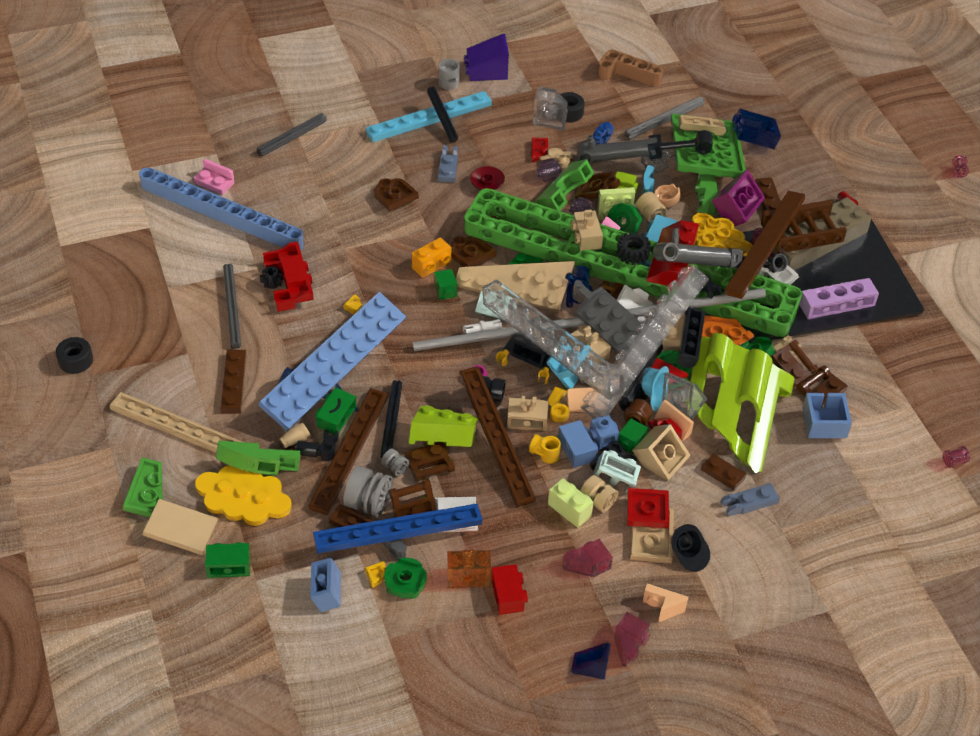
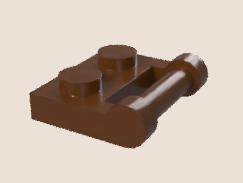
M796 339L771 356L775 366L794 377L793 388L799 382L804 381L819 370L818 366L814 365L798 346L799 343ZM791 350H793V352L797 355V357H798V358L801 360V362L805 365V367L808 369L807 371H805V370L803 369V367L799 364V362H798V361L795 359V357L791 354V352H790Z
M825 365L821 366L818 372L807 380L801 381L796 385L797 390L804 396H806V393H824L821 408L824 407L828 393H844L848 387L847 384L833 375ZM821 378L825 379V381L821 383L819 386H817L815 389L811 390L809 388Z
M443 442L405 452V458L409 460V468L416 482L448 471V473L455 471L454 463L450 459Z
M429 478L423 479L422 482L397 490L396 488L389 490L395 518L436 511ZM423 490L425 492L424 495L399 502V497Z

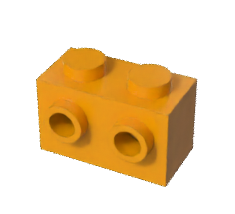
M440 237L412 252V269L422 278L451 263L452 247Z

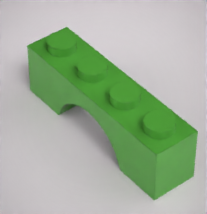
M588 160L572 162L536 199L537 204L560 211L568 203L565 196L574 188L586 183L594 175Z

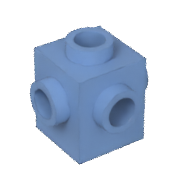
M610 415L591 420L590 437L596 442L599 450L607 448L608 444L612 441L618 442V426L615 421H612Z

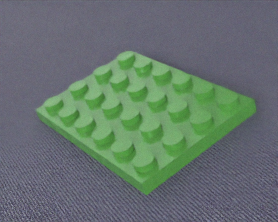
M672 113L670 121L673 142L695 140L696 134L699 131H684L680 129L678 118L681 114ZM721 120L724 121L726 132L724 135H715L711 132L713 144L712 151L708 154H699L695 147L674 149L677 170L684 173L693 172L700 175L709 174L716 177H731L733 179L739 176L746 168L737 122Z

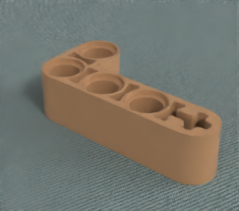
M608 50L599 60L597 75L602 80H608L616 73L649 86L658 87L662 84L664 70L659 65L617 50Z

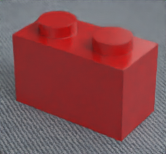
M517 564L492 567L491 582L498 614L524 612L525 603L528 602L527 591L522 589L524 579L522 572H518Z

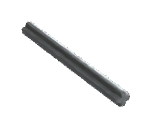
M699 96L625 131V137L632 139L670 121L672 113L683 115L704 105V98L702 99Z
M224 264L223 272L230 343L232 348H240L241 338L233 265Z

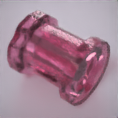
M958 155L952 160V164L955 167L954 175L959 178L969 174L968 159L963 155Z
M960 446L956 450H946L943 452V460L945 465L951 468L961 462L964 464L970 461V454L965 446Z

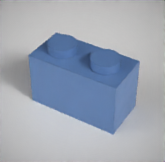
M581 420L559 426L558 439L573 468L589 464L596 458L598 446L595 441H592L588 428L584 427Z
M332 558L311 563L310 598L320 612L341 607V572Z

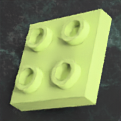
M634 187L599 190L598 220H604L609 210L616 204L629 203L634 206Z

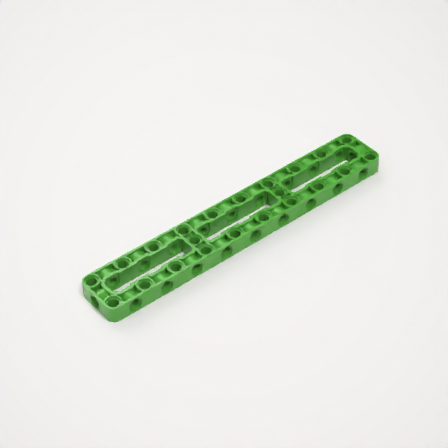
M488 188L482 189L478 193L464 216V232L481 240L541 258L548 262L575 261L573 270L612 283L617 282L633 287V289L639 287L649 295L670 302L708 297L707 293L700 291L695 295L682 299L678 295L677 288L646 282L650 267L638 265L637 263L632 265L630 262L628 265L625 264L626 261L622 262L620 258L616 257L618 255V240L621 235L624 236V233H627L600 224L603 234L602 249L597 250L603 252L593 250L580 251L579 245L575 243V231L571 230V220H573L574 215ZM493 215L501 219L498 220L495 218H491L490 216ZM520 225H523V226H526V227H529V228H532V229H535V230H528V229H525V228H522V227H519V226H520ZM553 236H557V237L566 239V242H565V241H562V240H559V239H556V238H553ZM648 240L651 242V248L647 261L652 262L654 255L651 252H653L658 242ZM629 247V249L638 250L636 247ZM690 264L684 283L691 280L697 281L700 275H709L714 284L720 286V282L729 273L735 274L738 268ZM757 275L748 290L764 288L766 297L696 309L716 317L737 319L743 326L776 337H785L789 333L799 309L802 291L798 287ZM760 303H763V304H766V305H769V306H772V307H775V308L772 309V308H769V307H765V306L760 305Z

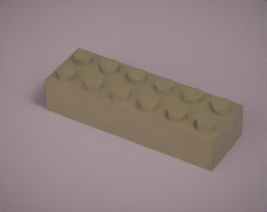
M846 197L833 204L830 218L836 228L846 227L847 232L844 242L781 254L786 256L788 266L795 271L866 234L872 217ZM823 219L814 220L819 231L829 230ZM806 222L797 223L803 234L812 233ZM787 227L784 232L785 236H795L791 227ZM777 245L775 246L771 254H777Z

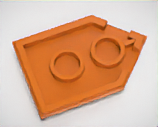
M706 315L704 317L702 337H711L713 333H721L729 337L738 346L754 337V334L749 330H745L737 319Z

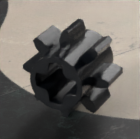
M270 266L262 270L260 283H264V288L275 289L281 286L283 274L279 273V268Z

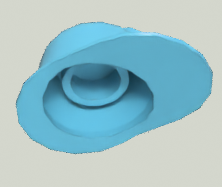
M667 366L662 367L660 370L648 367L645 369L642 378V389L645 394L651 397V407L656 412L665 400L666 384L669 375Z

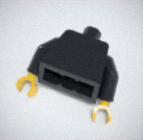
M532 330L522 334H515L504 346V351L496 354L497 363L503 359L502 366H506L508 364L507 355L509 354L540 369L543 367L544 369L538 372L537 380L539 382L541 377H545V384H547L551 368L546 362L555 350L552 346L553 340L546 334H539Z

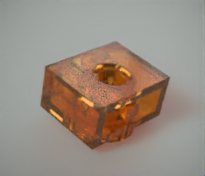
M490 550L447 551V588L490 587Z

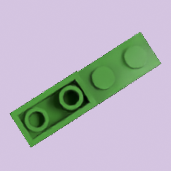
M698 174L697 181L700 183L696 182L695 193H698L697 200H700L699 205H702V207L698 206L697 213L715 215L716 208L712 202V199L718 193L715 177L709 174Z
M218 441L216 459L245 471L278 476L279 470L298 471L300 451L259 449V443Z

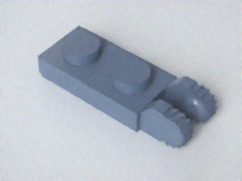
M443 145L438 182L455 183L458 146H454L453 155H447L448 147Z
M770 483L722 497L720 502L723 506L732 505L727 508L726 513L733 516L778 504L780 498Z

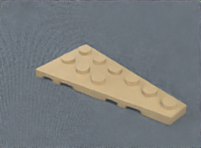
M575 261L459 267L456 282L457 287L479 293L492 290L497 292L499 296L511 295L519 303L560 313Z

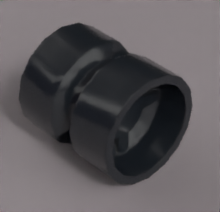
M483 376L494 403L502 404L506 380L500 378L491 380L490 377Z

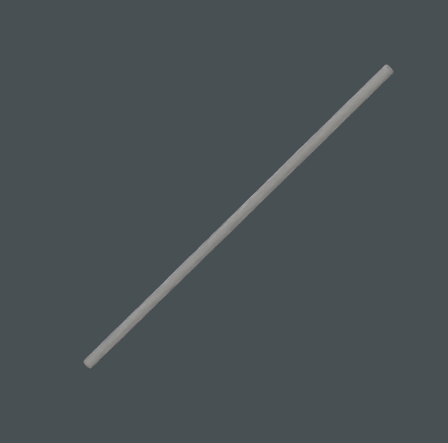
M761 288L748 290L743 299L722 294L713 296V298L703 297L627 310L634 317L686 310L687 306L699 308L764 298L766 293L765 289ZM579 317L417 341L413 342L414 351L511 337L529 330L537 333L586 324Z

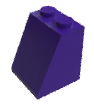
M500 34L467 48V53L464 55L465 73L469 75V81L508 80L509 51L505 34Z

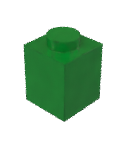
M452 269L434 272V286L439 300L457 297V282Z
M630 419L619 432L618 442L625 451L634 455L632 450L647 435L648 427Z

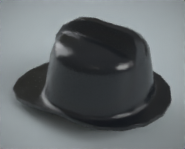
M684 524L674 530L671 537V546L680 563L691 572L703 570L710 561V549L700 530L692 524Z

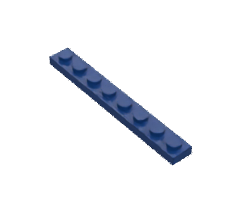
M476 503L313 532V538L317 554L482 525V516Z

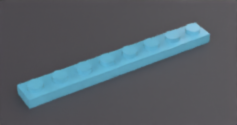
M485 91L443 103L449 117L453 118L492 106V100ZM430 107L366 127V134L372 142H376L440 122V119L434 107Z

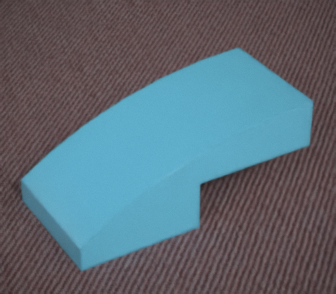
M650 165L647 166L644 173L642 195L647 192H653L655 180L653 179L654 167Z

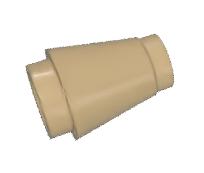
M302 422L300 424L296 423L279 440L286 449L296 445L298 441H306L310 433Z

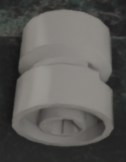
M444 59L439 63L438 84L441 88L453 90L459 86V62L454 59Z

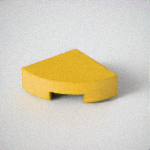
M355 294L343 305V309L353 315L362 308L360 298Z
M554 387L547 400L548 405L553 406L560 403L567 391L560 387Z
M384 561L364 568L372 588L378 586L383 581L386 569Z

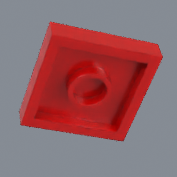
M628 488L627 526L668 529L669 491Z

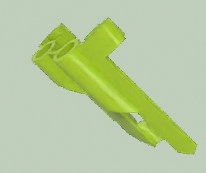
M713 333L711 337L701 338L699 359L693 367L687 405L695 411L706 427L711 430L716 429L729 442L732 452L743 464L749 466L754 473L762 472L778 396L791 397L795 379L791 374L772 364V358L764 351L758 349L748 350L734 344L724 334ZM707 373L721 376V385L715 410L711 409L702 398ZM745 400L751 401L756 408V418L750 445L746 444L736 432L741 405Z

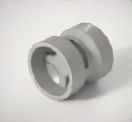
M390 449L383 455L381 464L387 469L390 468L394 475L400 476L408 468L409 460L404 456H399L395 449Z

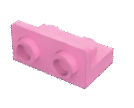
M207 159L203 160V169L193 178L195 184L220 195H223L234 184L233 170Z

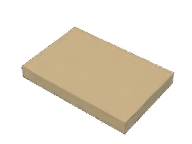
M159 499L143 531V536L203 555L206 545H208L218 523V518Z
M669 508L668 529L631 526L630 560L672 564L673 549L671 537L673 535L674 509Z

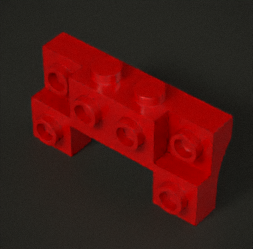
M298 242L288 243L283 248L263 253L265 268L270 266L279 268V271L283 274L286 289L273 291L277 312L296 309L295 303L314 300L311 284H313L311 273L307 274L309 271L308 263L303 260Z

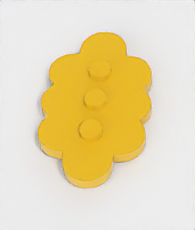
M697 213L692 217L691 222L699 224L696 246L742 249V256H747L753 246L750 242L745 241V235L742 231L734 229V224L729 219H714L707 213Z
M227 465L218 473H202L195 481L196 491L199 495L205 497L204 503L207 511L212 514L224 513L225 517L230 521L243 519L249 525L258 526L265 523L269 517L284 518L292 509L290 497L282 493L281 481L274 476L263 477L262 474L243 471L242 469Z

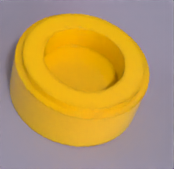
M561 403L554 404L550 408V418L557 423L567 421L570 412L569 408Z

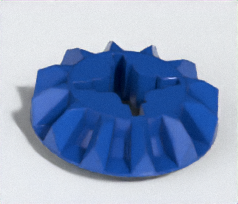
M604 122L595 129L593 133L595 144L607 143L611 135H613L614 127L610 122Z

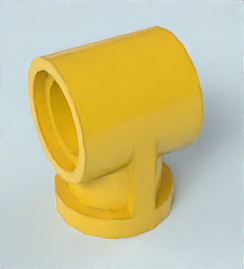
M535 434L531 441L529 452L540 455L543 462L552 464L560 458L561 442L555 436L541 437V435Z

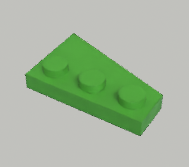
M142 457L124 501L123 511L150 517L158 500H163L162 462Z

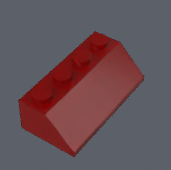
M680 220L663 228L658 243L671 242L673 228H678L679 244L695 245L699 224ZM653 256L646 282L677 288L679 285L684 284L690 264L658 261Z

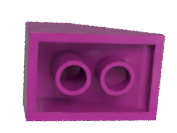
M747 169L721 189L712 199V202L722 218L729 219L733 222L734 227L748 221L765 197Z

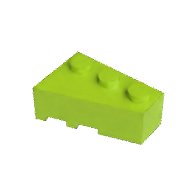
M428 405L420 406L411 422L409 444H415V441H427L428 445H434V442H446V446L472 447L476 438L478 417L468 413H455L448 409H435Z

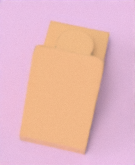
M647 583L643 602L652 607L661 608L658 621L661 622L684 613L689 597Z

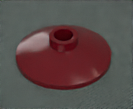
M483 166L472 172L470 180L477 189L488 188L497 190L504 184L505 176L498 168Z

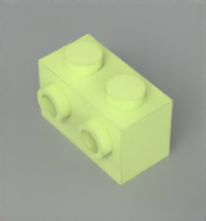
M563 478L549 489L548 505L577 528L592 516L594 502L588 495L580 492L574 484L567 482Z

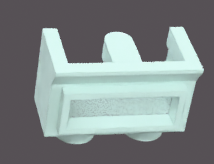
M604 450L598 458L593 475L599 476L601 472L609 475V483L611 485H616L619 481H623L628 484L625 491L627 492L628 488L636 486L641 466L637 465L633 459L619 457L615 451Z

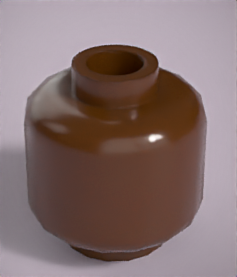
M634 399L626 408L624 418L626 422L633 419L645 426L652 415V407L645 400Z

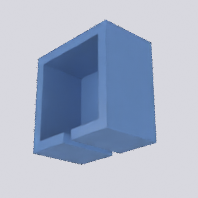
M806 393L802 409L808 438H847L852 422L846 394L828 393L824 407L821 408L824 393Z

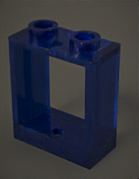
M740 108L737 114L733 116L732 123L738 140L775 149L781 138L775 118Z

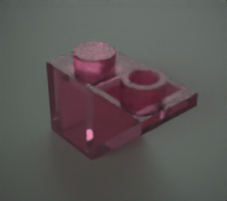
M598 539L593 542H587L576 550L568 551L563 556L562 568L565 571L595 577L611 569L613 556L602 541Z
M626 612L616 626L614 636L621 664L624 667L630 661H635L639 654V647L641 645L645 646L650 638L648 633L650 624Z

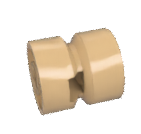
M653 192L644 193L636 202V208L644 215L648 223L651 220L654 221L656 214L664 217L667 216V208Z
M597 475L587 479L580 490L584 495L586 494L594 502L593 506L602 513L607 512L614 505L619 494L612 486L605 485V481Z

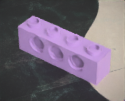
M870 278L859 279L802 291L800 307L807 319L875 306L879 293Z

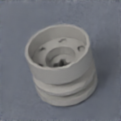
M360 465L356 466L349 477L344 492L343 501L345 507L357 511L364 507L366 514L371 513L375 517H380L390 500L389 490L393 487L392 476L383 475L381 472H378L373 477L372 469Z

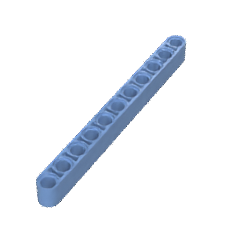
M147 167L139 171L141 187L145 191L278 246L284 247L288 243L298 242L300 250L304 247L303 231L295 226L153 168Z

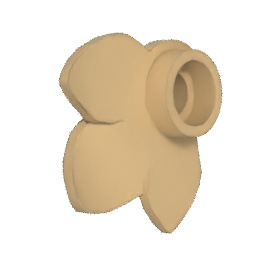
M550 148L548 155L541 156L540 160L547 164L554 163L556 168L563 169L568 167L570 159L573 158V153L570 151L563 152L559 148Z

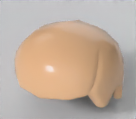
M673 183L659 186L654 192L666 208L675 206L680 200V187L677 188Z

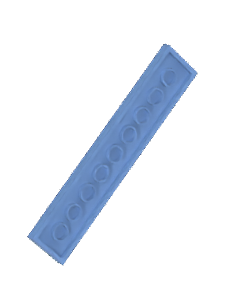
M378 292L269 392L258 405L283 429L288 431L405 320L406 316L383 294Z

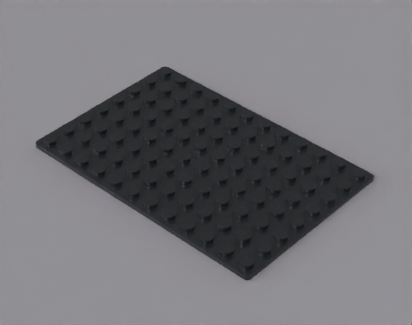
M872 219L866 234L796 269L795 272L799 278L791 285L798 287L801 291L870 278L879 293L875 306L807 319L802 308L799 306L787 335L809 334L918 315L924 312V307ZM763 229L743 232L745 241L754 245ZM760 303V305H762V306L769 307V308H772V309L775 308V307H772V306H769V305ZM741 325L745 330H749L754 334L749 343L754 342L757 337H767L770 340L785 338L776 337Z

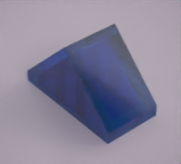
M607 642L575 652L571 672L605 680L611 644Z

